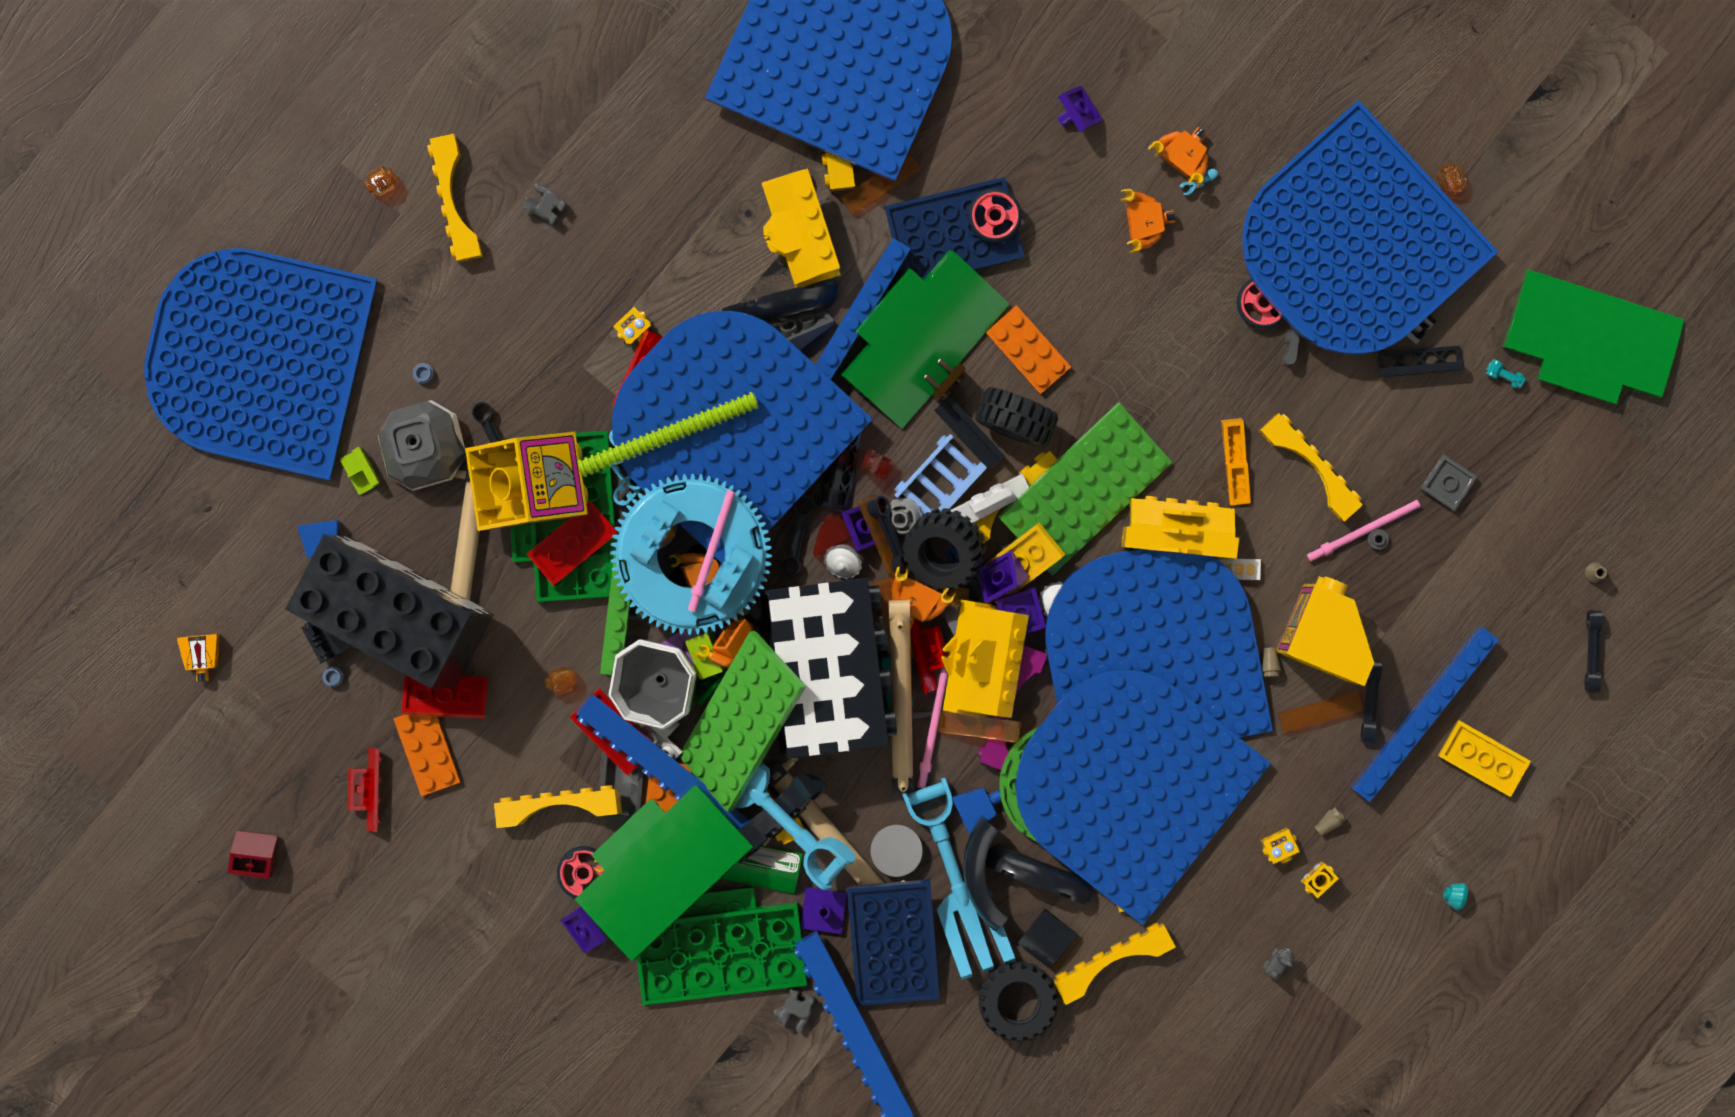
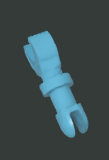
M1216 169L1206 171L1200 188L1204 186L1205 182L1212 181L1218 176ZM1192 181L1190 184L1183 182L1179 187L1191 186L1188 192L1183 193V195H1189L1196 189L1198 183L1196 181Z

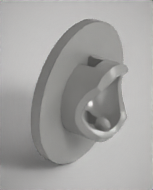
M890 825L881 829L875 835L871 844V857L875 866L882 873L894 877L904 876L911 873L920 863L922 844L918 835L912 829L903 825Z

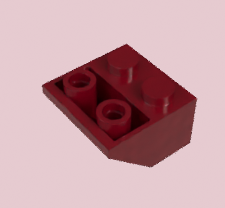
M237 830L230 851L227 874L266 879L273 877L278 835Z

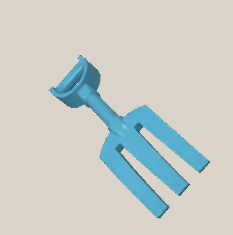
M761 762L735 808H744L756 803L768 812L806 852L804 868L809 878L820 889L829 890L833 885L832 881L847 864H852L855 861V854L840 840L828 837L818 841L806 829L798 825L766 791L770 779V770ZM821 848L829 850L836 855L835 859L824 871L820 868L816 859V851Z
M945 777L941 778L940 783L909 794L902 792L907 810L912 818L920 824L929 826L951 883L952 893L940 903L937 913L961 979L964 980L973 976L953 914L957 910L983 972L994 969L977 912L969 898L965 882L949 841L950 835L944 820L951 813L953 803ZM946 794V808L935 819H922L912 810L911 806ZM1003 925L997 931L990 928L1004 963L1008 964L1016 961Z

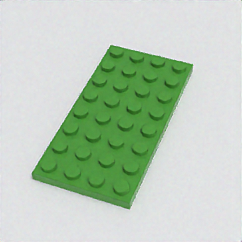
M1117 403L1035 480L1017 500L999 514L998 518L1017 538L1040 522L1065 553L1060 560L1046 569L1053 576L1130 503L1131 498L1139 495L1172 461L1120 403Z
M750 631L681 750L682 753L678 756L691 772L706 785L707 790L727 812L734 810L806 688V685L756 631Z

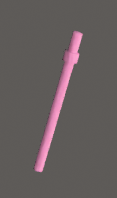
M727 490L696 586L693 585L691 591L693 595L687 610L696 612L700 597L704 595V585L735 495L733 491Z
M1415 500L1331 543L1327 542L1320 545L1321 548L1307 554V558L1312 562L1324 555L1328 556L1334 550L1421 506L1418 500Z
M945 667L941 669L923 762H920L919 766L920 776L917 787L926 788L928 773H931L932 769L931 759L949 676Z

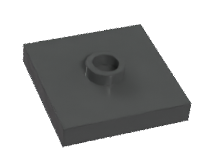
M1442 454L1420 489L1452 511H1455L1478 477L1445 454Z

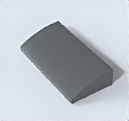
M601 751L598 791H601L600 786L613 785V789L619 788L622 813L596 816V818L628 821L640 809L643 781L642 770L644 767L639 764L627 776Z

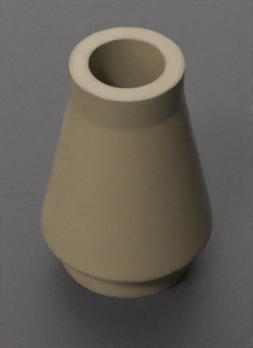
M1594 562L1587 566L1585 575L1590 582L1598 583L1606 577L1607 570L1602 564Z
M1264 648L1261 669L1263 678L1280 677V672L1282 671L1276 648Z
M1337 807L1328 810L1321 821L1315 826V829L1321 836H1324L1326 833L1343 825L1346 818Z

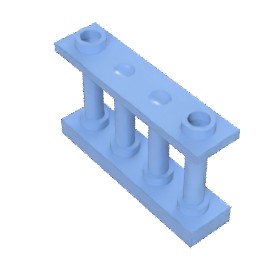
M951 434L948 437L943 435L936 443L939 447L906 483L901 481L894 489L897 492L894 496L898 498L902 494L906 498L908 497L910 500L915 501L916 505L920 506V511L923 514L930 513L932 510L907 488L916 478L940 500L941 506L938 509L941 512L943 508L950 509L987 467L982 462L978 465L976 463L973 464L949 442L953 438ZM943 448L967 469L966 472L969 475L965 480L962 478L958 479L935 457ZM929 463L954 485L955 491L951 495L944 494L921 473Z

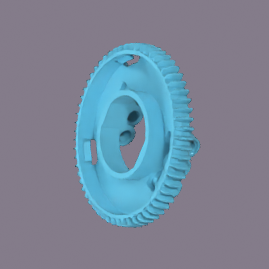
M683 474V480H679L677 475H675V481L673 482L667 477L666 484L659 480V487L652 483V491L644 488L646 495L643 496L641 493H638L640 500L632 499L635 505L633 507L630 505L626 506L630 510L629 513L622 512V515L626 517L625 520L618 519L622 526L615 527L619 531V535L612 536L618 540L617 543H611V546L616 547V550L611 551L610 554L616 555V558L611 559L612 563H617V566L613 567L612 570L619 573L614 576V579L620 578L621 580L616 585L624 587L620 591L621 594L627 592L628 596L624 599L625 601L630 599L633 601L630 604V608L635 605L638 607L635 612L636 614L642 610L644 612L642 619L648 615L650 617L649 623L656 620L657 628L663 623L665 631L668 626H671L672 633L675 632L676 628H679L680 634L683 633L684 629H687L688 634L691 635L692 629H695L698 635L700 628H703L704 632L707 633V627H711L715 631V625L718 624L722 629V622L726 621L730 625L729 618L733 617L737 621L736 614L738 612L744 615L742 610L744 607L750 610L747 603L749 601L756 603L752 598L754 595L760 597L757 589H764L760 582H767V579L763 577V573H770V571L765 569V566L771 565L770 562L766 561V558L772 557V555L766 553V550L771 549V546L765 545V542L770 541V538H764V534L768 533V530L761 529L766 523L758 522L762 515L755 516L754 513L758 510L757 507L750 509L753 502L745 503L744 501L747 496L744 495L740 498V490H737L721 534L725 550L724 560L713 579L704 585L705 592L703 597H700L696 612L687 610L693 595L691 593L693 587L679 586L663 574L658 563L657 550L670 528L677 523L699 521L715 529L727 490L732 491L734 486L731 485L727 489L725 488L726 481L718 485V478L713 483L710 482V476L704 481L702 474L699 475L698 480L695 479L694 474H691L690 479H687L686 475ZM683 484H686L684 490L674 491L668 494L663 491L664 489H666V491H669L676 488H682L684 487ZM754 527H756L754 531L757 538L758 547L761 546V549L756 548L755 539L752 533V529ZM621 560H625L627 563V568L630 575L629 582L626 581L628 577L625 571L624 562H621ZM713 615H716V616L719 617V618H717V619H716V617H714V618H711V619H708V620H702V621H699V623H696L697 620H698V619H701V618H707V617H710V616H713Z

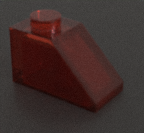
M868 449L860 469L883 479L884 475L888 477L893 465L889 464L891 459Z
M832 513L822 519L824 523L820 525L813 550L814 556L851 537L839 515L834 516Z

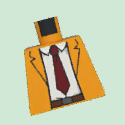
M220 634L177 638L185 670H196L197 682L209 681L208 668L218 667Z

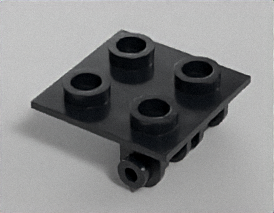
M309 622L301 627L320 664L352 647V645Z

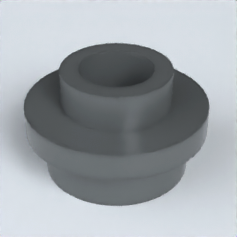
M1375 529L1369 533L1368 543L1373 549L1379 550L1387 546L1389 537L1384 530ZM1377 535H1380L1382 537V541L1380 543H1377L1375 541V537Z

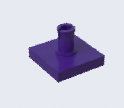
M1082 85L1058 96L1067 110L1058 116V121L1063 127L1074 122L1081 132L1103 121Z
M1034 587L995 600L997 610L1029 615L1026 634L1046 628Z
M806 886L800 928L841 934L847 892L822 890Z
M581 906L560 920L584 954L607 939L598 928V925Z

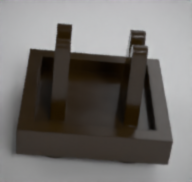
M939 358L937 360V363L950 373L941 385L927 374L924 375L923 378L937 389L931 396L937 402L940 399L944 401L953 391L950 387L954 383L958 385L966 376L963 373L966 368L961 363L955 369H952L942 359Z

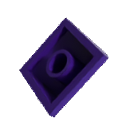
M868 503L842 512L856 551L886 540L878 519L872 518L867 510Z
M1013 551L1007 552L979 569L985 604H989L1020 587L1029 577Z

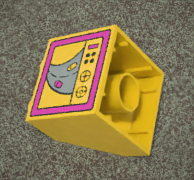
M575 432L518 437L465 448L478 531L588 514L586 506L588 490L583 484L582 473L577 463L579 459L582 460V450L577 443Z
M1319 576L1316 584L1303 585L1276 653L1351 684L1365 686L1374 665V660L1355 600L1344 596L1348 585L1326 576L1324 578Z

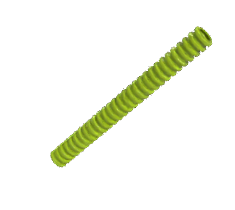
M749 392V395L746 396L744 394L742 398L737 397L735 401L731 399V402L728 403L726 401L724 405L719 404L717 408L714 406L712 410L706 409L707 412L701 411L699 415L697 413L694 414V417L688 416L686 420L683 418L681 422L676 421L674 425L671 423L669 427L664 426V429L658 428V431L655 432L653 430L651 434L645 433L646 436L642 437L640 435L638 439L633 438L631 442L628 440L626 444L622 442L620 446L615 445L613 449L610 447L608 451L602 450L603 453L597 452V455L593 456L592 454L590 458L584 457V460L581 461L579 459L577 463L582 475L587 477L589 473L592 475L594 471L599 472V469L605 470V467L608 466L610 468L612 464L618 465L617 462L621 461L623 463L625 459L630 460L632 456L635 458L637 454L642 455V452L648 453L650 449L653 451L655 447L661 448L660 445L666 446V443L670 442L671 444L673 440L676 439L678 441L680 437L683 439L685 435L691 436V433L694 432L696 434L698 430L703 431V428L709 429V426L712 425L714 427L716 423L721 424L723 420L727 422L728 418L734 419V416L737 415L739 417L741 413L746 414V411L752 412V409L755 408L757 410L759 406L754 393Z

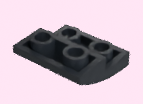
M1044 908L1032 922L1029 929L1019 939L1018 944L1051 968L1077 933Z

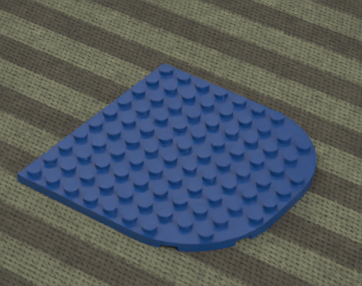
M749 0L705 96V100L895 182L949 60L952 33L947 9L943 0Z
M1359 100L1259 190L1248 208L1242 230L1244 261L1248 273L1260 293L1288 324L1307 341L1325 350L1347 355L1377 352L1403 339L1498 253L1497 249Z
M244 248L213 251L193 260L175 275V278L164 290L155 313L146 351L144 378L148 391L147 395L156 415L171 433L197 449L331 480L378 279Z
M714 311L691 317L675 326L631 371L622 384L614 404L612 433L614 445L620 446L622 442L626 444L628 440L631 442L633 438L638 439L640 435L642 437L646 436L645 433L651 434L653 430L656 432L658 428L664 429V426L669 427L671 423L674 425L676 421L681 422L683 418L685 420L688 419V416L694 417L696 413L699 415L701 411L707 412L706 409L712 410V407L715 406L717 408L719 404L724 405L726 401L729 403L731 399L735 401L737 397L742 398L744 394L747 396L749 392L754 393L759 406L757 410L754 408L752 412L746 411V414L741 413L739 417L737 415L734 416V419L728 418L727 422L723 420L721 424L716 423L714 427L712 425L709 426V429L703 428V431L698 430L696 434L693 432L691 436L685 435V438L682 439L680 437L678 441L675 439L671 444L668 442L666 446L660 445L661 448L655 447V450L652 451L650 449L648 453L642 452V455L637 454L635 458L632 456L630 460L625 459L622 465L631 479L644 492V488H647L649 491L653 490L652 483L659 487V480L666 484L667 477L670 478L671 482L675 481V475L678 476L679 480H683V474L686 475L687 479H690L691 474H694L695 479L698 480L699 475L702 474L704 481H706L708 476L711 477L710 482L713 483L718 478V485L726 481L725 488L728 489L733 485V492L740 490V498L744 495L747 496L744 501L745 503L753 502L750 509L757 507L758 510L754 513L755 516L762 515L758 522L766 523L761 529L769 531L867 426L872 418L773 326L745 313ZM683 484L684 487L682 488H676L669 491H666V489H664L663 491L668 494L674 491L684 490L686 484ZM683 521L679 523L708 550L714 532L712 527L699 521ZM754 527V528L752 529V533H753V536H754V539H755V545H756V544H757V538H756L755 531H754V529H756V527ZM720 537L714 557L722 563L725 557V550Z
M1136 548L1111 553L1091 560L1073 572L1059 588L1049 608L1045 628L1046 650L1057 703L1074 686L1091 678L1093 675L1111 670H1138L1156 675L1172 684L1238 737L1273 731L1248 599L1235 575L1217 558L1206 555Z
M1111 670L1093 675L1091 678L1074 686L1063 696L1034 732L1021 754L1018 771L1016 772V800L1026 827L1043 848L1140 924L1144 925L1271 763L1166 680L1138 670Z

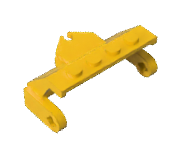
M809 170L796 171L762 182L771 212L770 220L763 227L764 238L767 240V247L772 253L780 254L786 258L795 288L814 285L815 283L840 277V266Z
M1146 496L1145 500L1131 498L1129 503L1130 525L1123 527L1122 548H1138L1237 559L1239 538H1235V509L1221 508L1219 503L1207 502V506H1201L1199 501L1187 500L1186 504L1178 503V499L1166 498V502L1158 501V497Z
M961 600L956 634L943 648V651H949V656L947 658L945 656L941 657L949 675L943 706L944 711L987 717L988 714L1012 718L1029 615L997 610L996 605Z

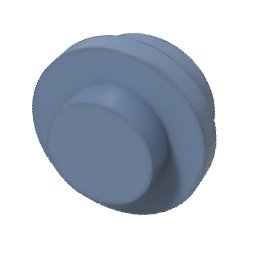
M420 363L414 367L413 378L415 381L426 384L432 380L434 372L430 365Z
M331 666L325 669L322 678L327 686L336 687L342 683L344 675L340 668Z

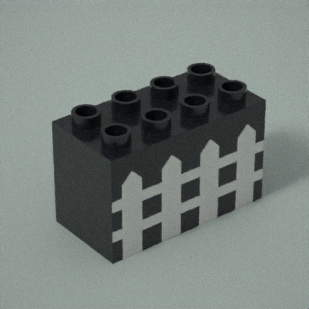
M323 534L285 608L290 613L431 689L457 688L494 616L492 612L352 537Z
M868 578L760 591L766 643L806 685L805 690L778 734L780 756L789 759L889 746L888 736L897 735V724L894 710L884 709L882 694L892 693V684L889 669L879 668L877 653L886 652L887 650L884 627H874L872 611L881 610L879 586H869Z

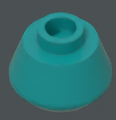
M1465 883L1451 884L1449 887H1446L1443 894L1446 904L1457 911L1463 909L1467 901L1468 887Z

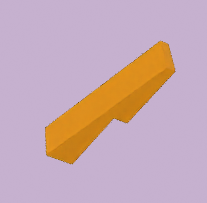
M1242 418L1221 420L1229 504H1250L1244 421Z

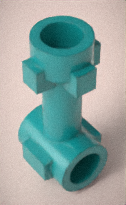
M1495 359L1489 362L1486 368L1487 376L1493 379H1497L1500 376L1512 382V387H1522L1526 378L1522 376V373L1517 372L1515 375L1503 369L1504 364Z

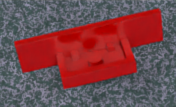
M915 619L910 629V644L913 648L915 664L920 676V684L925 694L938 689L933 670L945 667L941 657L945 656L947 658L948 655L947 652L943 651L945 643L941 627L936 626L923 629L922 623Z
M378 748L368 749V768H348L347 810H367V831L377 832V827L380 825L378 806L380 805L381 798L380 794H378V785L381 784L379 765L381 764L382 756Z

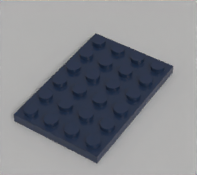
M1005 177L884 206L891 237L911 248L899 268L901 277L910 268L924 280L949 250L954 251L973 270L1024 258L1018 230L1005 241L997 243L987 242L979 238L972 231L968 221L970 204L979 193L988 189H1002L1008 192ZM992 196L993 204L1001 205L1005 211L1012 208V205L1006 199ZM981 205L977 206L975 212V219L979 227L986 224L984 220L986 209ZM996 210L989 213V217L993 221H998L1001 218L1000 213ZM1004 220L1000 226L993 228V235L1005 233L1011 228L1013 223L1010 220Z
M930 879L847 886L857 1006L940 999Z

